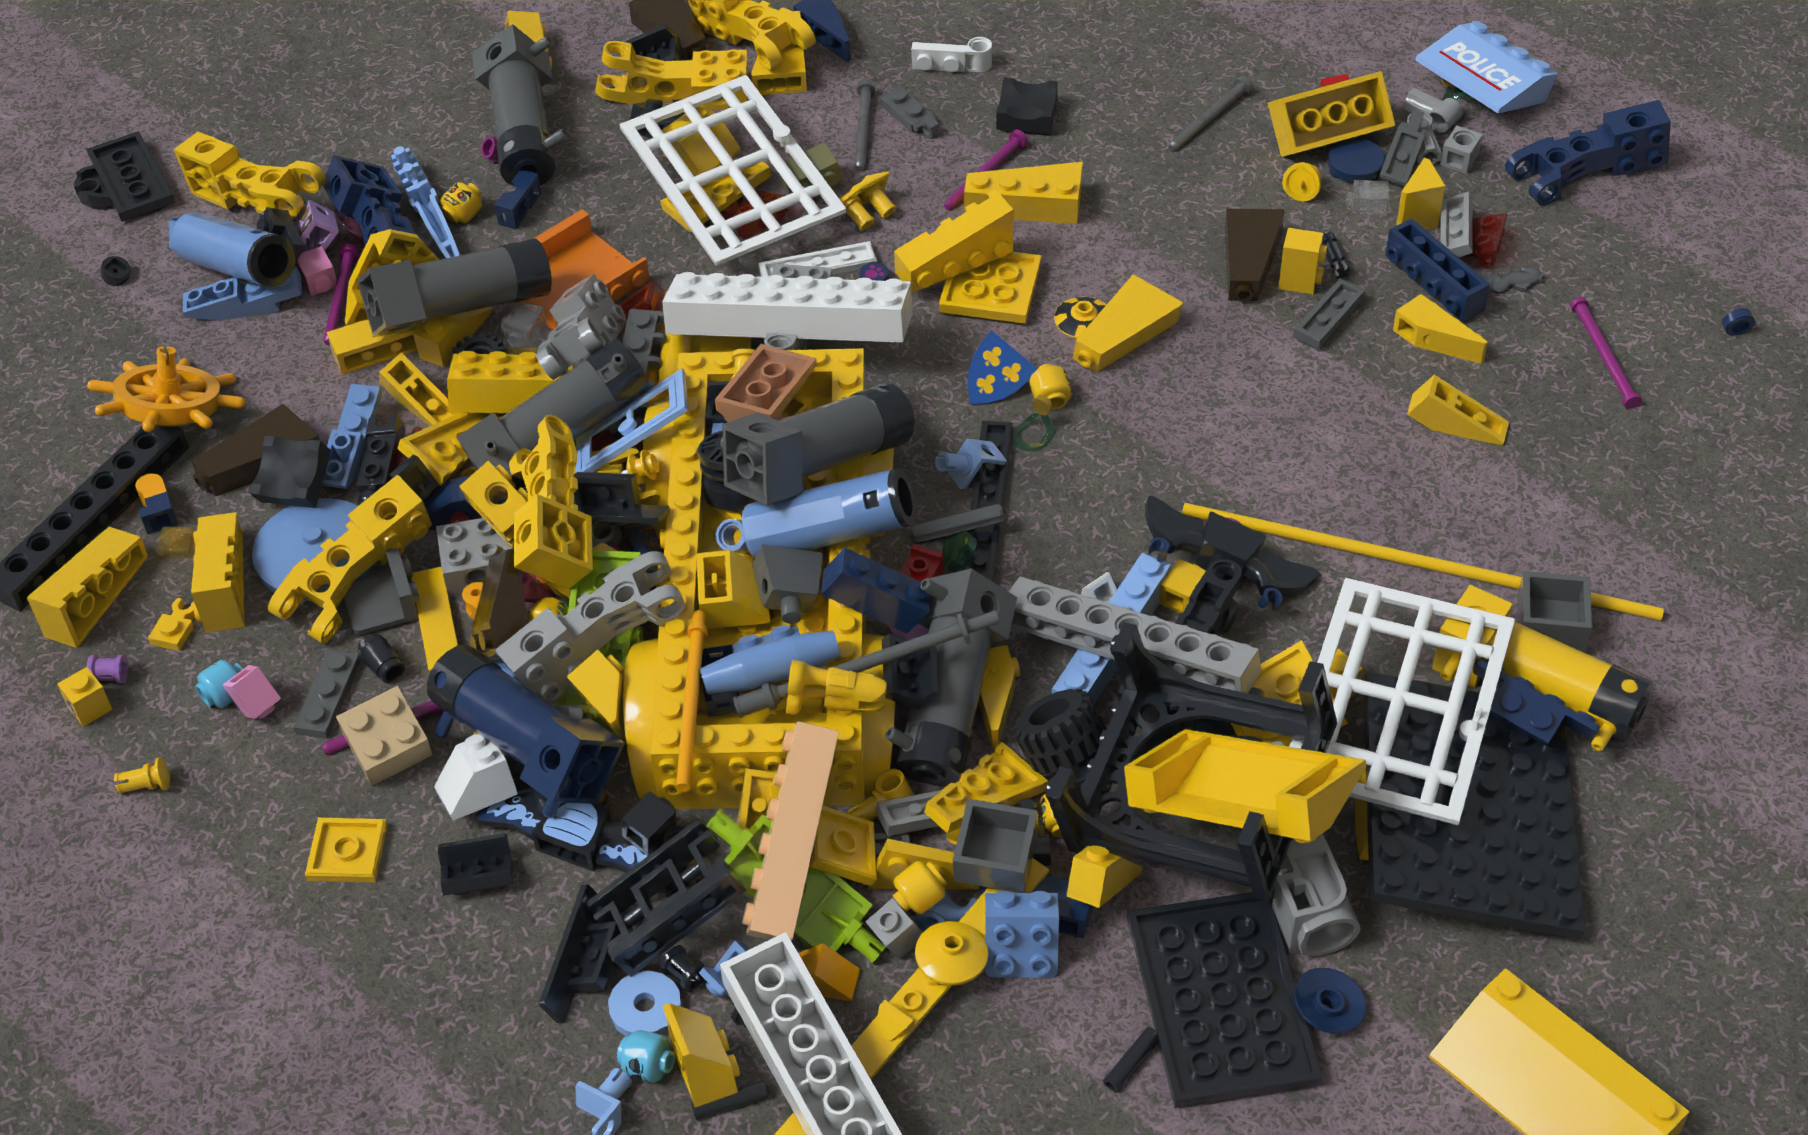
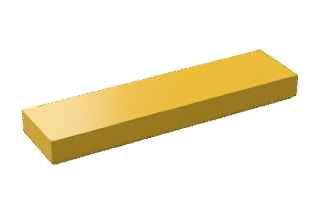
M442 566L412 573L413 577H411L412 582L415 581L420 597V600L416 601L429 674L437 660L445 652L458 646Z

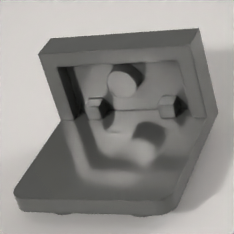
M398 548L386 551L391 572L355 581L344 596L354 633L357 635L419 619L414 603L420 600L415 581L408 583L407 578L413 577L408 558L401 559Z

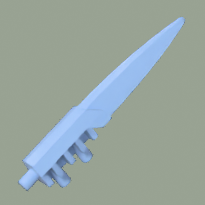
M402 146L395 148L394 155H391L393 167L409 197L413 209L416 213H420L446 258L460 256L451 231L438 205V196L426 177L417 157L411 152L409 147L406 149Z

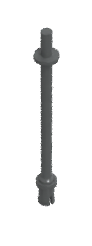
M996 610L965 621L961 613L956 615L957 624L834 666V668L859 673L962 636L966 644L971 643L968 634L999 624L1000 621ZM767 682L762 684L760 689L733 697L739 717L742 718L745 715L766 708L770 710L776 709L777 704H780L782 699L788 697V683L775 686Z

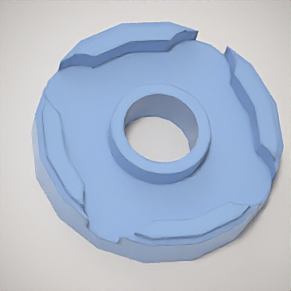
M649 970L637 972L632 977L628 975L621 979L612 989L608 1000L610 1018L617 1031L625 1036H629L636 1030L660 1033V1035L669 1032L663 1005L670 1003L681 1007L680 992L673 980L662 973ZM643 999H650L655 1002L652 1009L648 1011H639L635 1006Z

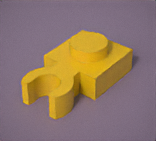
M177 598L172 604V615L162 614L148 636L150 645L180 651L194 628L192 619L195 618L194 601L188 609L182 610L184 607L181 598Z

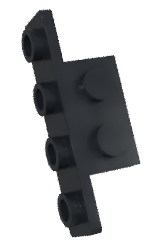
M577 472L574 474V478L578 479V490L574 492V504L578 505V511L592 516V524L611 522L614 526H622L628 523H640L643 527H653L660 524L670 513L668 505L640 504L636 474Z
M589 884L581 885L539 1001V1006L556 1023L565 1022L575 993L604 990L614 962L608 952L607 943L621 934L616 921L599 924L593 916L595 914L588 908L586 902L595 896L597 892Z

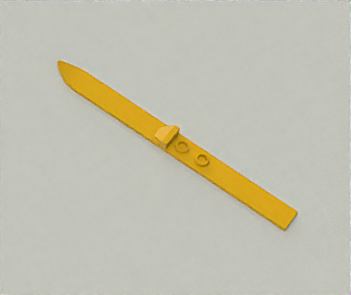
M1033 858L1025 893H1031L1049 873L1047 867ZM988 887L959 922L973 927L985 939V893H996L1006 890ZM948 945L947 947H949V948H956L957 946H955V945ZM918 968L889 1002L884 1000L879 1005L876 1018L851 1045L871 1080L952 985L934 982ZM793 1112L774 1135L806 1134Z

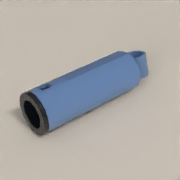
M202 212L186 213L181 217L169 219V248L173 249L178 257L187 262L266 287H275L283 284L294 270V249L290 242L280 235Z
M901 468L891 469L804 490L801 494L770 505L760 502L747 504L742 511V520L727 519L718 526L716 540L723 550H731L738 554L751 553L754 558L762 544L811 550L912 526L916 520L915 498L905 472ZM740 529L741 539L735 544L734 534Z

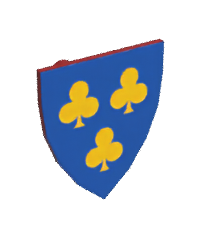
M992 330L977 348L969 367L967 388L970 404L990 403L1006 398L1018 391L1038 369Z

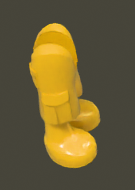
M792 660L788 682L786 714H797L804 701L810 698L825 699L824 707L826 709L879 712L885 704L886 682L872 673H856L834 667H829L828 670L811 666L804 661Z

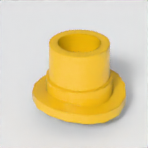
M1305 162L1295 163L1283 175V189L1294 200L1301 202L1310 201L1320 191L1321 172L1314 165Z

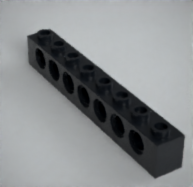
M155 426L153 431L145 432L141 427L137 433L122 445L117 452L0 562V602L21 612L29 604L27 597L107 529L139 497L136 490V482L140 477L151 473L161 476L189 449L183 429L178 426Z

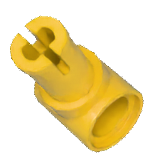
M898 769L887 770L876 779V789L871 791L872 795L846 812L847 814L871 821L877 817V802L913 796L914 793L903 772Z

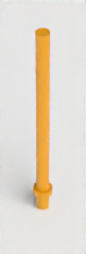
M701 610L693 612L692 624L688 626L687 630L690 645L676 777V790L683 793L690 790L703 642L708 636V628L705 626L706 613Z

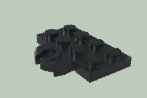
M139 131L86 149L92 165L76 171L77 178L74 182L76 194L82 204L95 208L114 206L121 222L175 203L173 194Z

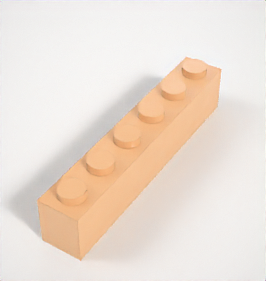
M799 721L796 722L792 731L786 730L782 751L787 752L785 765H778L774 785L780 786L777 799H770L766 819L772 820L769 834L763 832L758 854L764 855L761 868L755 867L750 889H755L756 893L753 904L747 902L742 924L748 925L746 932L748 936L770 940L786 932L790 940H793L839 731Z

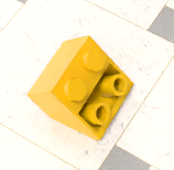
M731 550L696 553L699 609L706 613L705 626L708 629L770 623L769 609L765 608L761 602L752 566L753 561Z

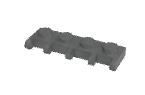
M629 309L622 344L633 354L642 367L645 377L648 378L650 368L657 369L661 367L662 360L659 357L652 356L655 344L663 345L666 343L667 336L664 333L657 332L659 323H664L663 311ZM648 380L651 388L657 385L654 381ZM649 403L639 406L633 410V413L646 414Z

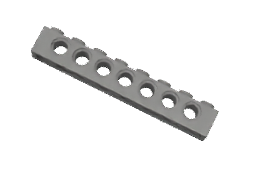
M1021 576L1009 590L1011 594L1017 597L1011 628L1115 660L1110 651L1113 637L1119 634L1125 622L1137 625L1144 647L1156 659L1172 670L1198 682L1248 693L1261 673L1259 649L1245 643L1241 644L1216 634H1208L1186 625L1175 624L1156 616L1142 614L1126 607H1119L1097 598L1086 597L1067 589H1060Z

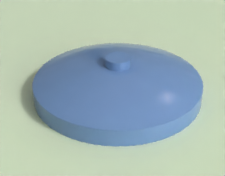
M320 498L316 508L289 506L270 518L258 532L252 547L253 565L262 584L275 593L296 564L304 558L310 562L323 551L320 545L327 539L331 538L333 541H336L348 531L345 526L350 522L348 514L358 506L340 499ZM349 559L339 560L336 566L342 567L346 565ZM375 564L355 579V581L365 579ZM321 585L317 592L323 593L327 591L330 585Z

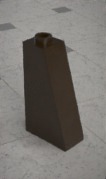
M633 0L629 2L631 23L643 33L666 24L681 39V61L693 60V52L707 50L706 38L684 0Z
M1226 209L1225 245L1228 301H1258L1282 236L1284 209Z
M281 404L192 460L195 470L193 475L194 481L201 490L208 489L215 497L251 484L255 480L261 465L262 445L265 436H275L294 441H320L319 435L288 407Z

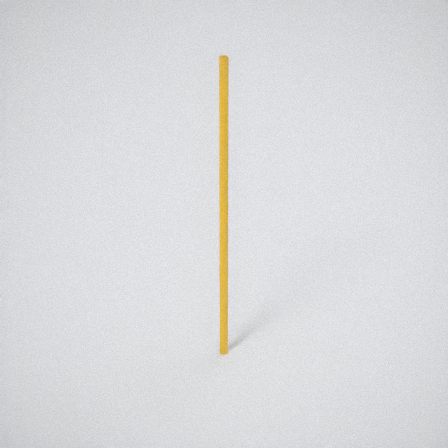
M1184 503L1182 514L1207 520L1210 511L1225 518L1235 519L1241 525L1257 532L1518 590L1520 586V576L1189 503ZM1591 592V606L1658 621L1662 620L1664 608Z

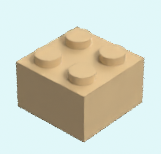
M398 686L336 716L342 734L371 786L433 755L426 735Z

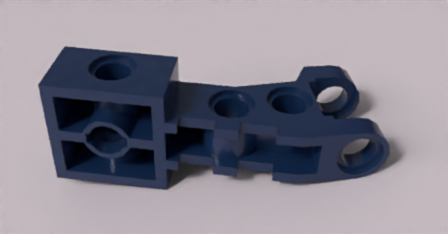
M1659 100L1603 113V124L1597 125V130L1585 133L1577 130L1570 132L1569 137L1557 140L1554 137L1541 139L1514 152L1507 159L1505 170L1516 181L1539 174L1541 178L1533 186L1530 185L1529 195L1539 205H1547L1561 198L1562 186L1584 174L1609 168L1612 175L1617 176L1668 164L1671 121ZM1523 161H1525L1524 164H1523L1519 169L1516 170V168L1518 167V165H1519L1520 163H1522Z
M333 155L325 174L326 181L323 187L340 214L346 217H354L362 230L365 246L370 235L388 229L414 234L409 219L404 216L401 217L399 214L401 211L399 202L403 194L385 167Z

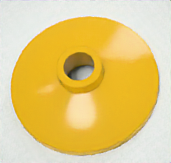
M946 921L932 925L920 935L916 943L915 958L922 973L934 982L943 985H961L974 980L982 973L988 960V947L983 936L973 927L961 922ZM948 945H955V946H957V947H956V948H949V947H947V946H948Z

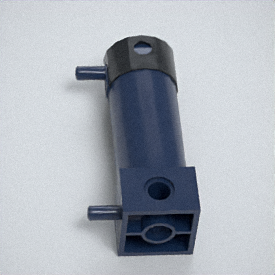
M460 645L445 652L430 671L427 681V695L433 703L444 711L434 732L437 737L447 738L454 720H457L459 723L468 725L523 765L525 768L520 779L547 798L542 810V814L545 817L554 818L561 803H598L625 742L593 720L568 717L471 646Z

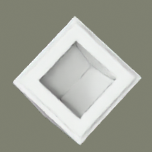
M1106 572L1082 588L1081 595L1097 598L1109 603L1117 588L1110 573Z

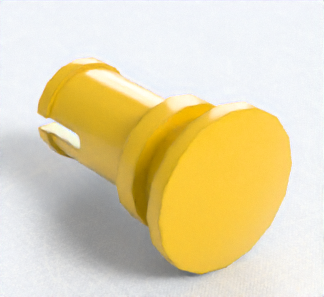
M158 757L155 760V765L146 763L143 765V768L115 773L114 782L128 781L127 783L115 785V788L119 794L143 788L154 790L158 785L163 791L170 788V772L164 758Z

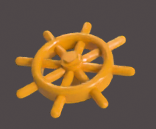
M163 346L156 349L157 364L138 367L133 362L126 361L122 366L125 372L120 374L114 382L91 380L87 384L88 389L92 392L113 394L112 402L96 406L95 413L97 416L102 417L120 412L125 417L142 423V429L145 432L153 431L155 426H181L197 423L201 427L208 429L213 424L209 416L219 406L242 409L246 406V400L243 397L220 394V387L235 383L236 376L233 373L213 376L201 369L190 367V361L186 358H182L176 364L177 350L170 346H166L167 357Z

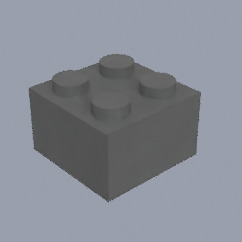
M1523 571L1517 594V623L1585 653L1592 630L1590 577Z
M967 799L953 857L954 881L1025 893L1038 836V810Z

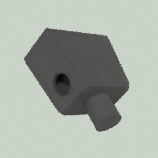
M761 545L752 563L761 602L767 609L781 610L783 622L788 624L797 623L802 619V613L810 611L819 591L822 552Z

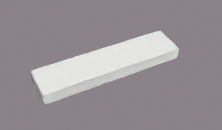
M868 241L758 263L761 277L771 276L774 264L832 268V275L860 270L868 263L877 262L871 242Z

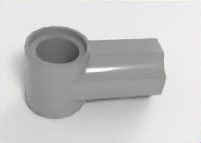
M1416 88L1408 92L1403 103V109L1412 113L1415 109L1429 114L1433 120L1432 130L1435 131L1437 129V132L1440 134L1446 132L1463 115V109L1455 99L1446 98L1441 101Z
M1424 112L1419 128L1425 129V137L1416 161L1421 163L1423 158H1427L1434 166L1436 162L1441 160L1442 152L1432 130V117ZM1412 113L1407 118V124L1409 123Z

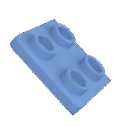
M1009 891L985 893V944L988 947V960L985 966L986 975L992 978L1055 977L1058 973V893H1047L1045 891H1035L1032 893H1011Z

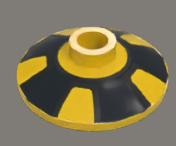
M1082 296L1068 299L1056 309L1054 315L1055 324L1064 334L1078 338L1107 304L1093 297Z

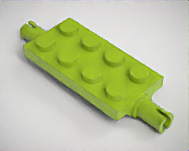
M720 808L706 827L710 828L731 845L729 848L731 852L725 861L734 869L735 875L745 886L747 891L744 894L754 901L756 890L750 889L755 867L761 868L764 855L758 854L763 832L769 834L772 821L766 819V816L762 814L750 829L748 827L744 829ZM809 867L794 935L809 948L824 943L835 952L842 943L845 945L849 943L870 960L869 962L871 963L886 948L882 942L862 927L863 922L861 920L872 907V904L837 875Z

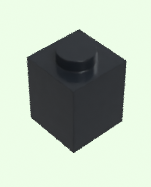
M649 791L622 818V836L648 856L664 841L666 831L676 825L674 806L663 797L658 798Z

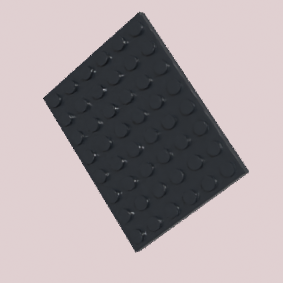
M1367 671L1363 678V681L1391 688L1396 687L1398 680L1396 676ZM1412 680L1409 692L1448 702L1452 687ZM1469 690L1465 692L1445 763V771L1458 773L1466 741L1459 735L1460 725L1466 720H1473L1480 692ZM1363 695L1365 750L1376 752L1391 702ZM1405 705L1390 756L1430 766L1444 715ZM1489 714L1459 825L1367 801L1370 901L1578 940L1584 935L1585 922L1564 724L1560 725L1549 745L1545 746ZM1366 765V782L1371 769L1370 765ZM1385 770L1380 789L1420 799L1425 780ZM1439 784L1434 803L1449 806L1454 787Z

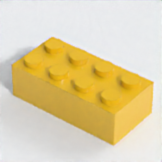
M1382 71L1268 102L1282 157L1395 126Z
M462 351L458 354H453L447 377L449 412L508 413L574 369L575 363L569 366L565 373L552 380L541 367L534 352L510 355L501 351L489 354Z

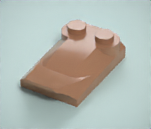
M760 344L716 397V410L724 416L727 422L755 413H761L772 419L780 420L784 409L816 367V358Z

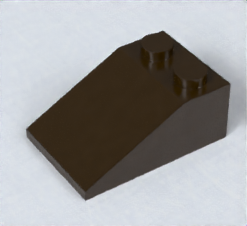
M514 549L506 550L489 560L472 626L473 635L470 636V646L489 659L499 658L500 656L495 650L529 623L519 572L514 567Z

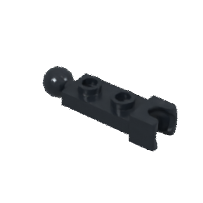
M392 414L388 423L384 426L376 424L377 419L375 416H371L368 420L365 432L368 437L356 485L361 493L358 497V505L393 479L390 474L395 470L399 451L397 448L400 439L405 437L406 432L404 423L396 414Z

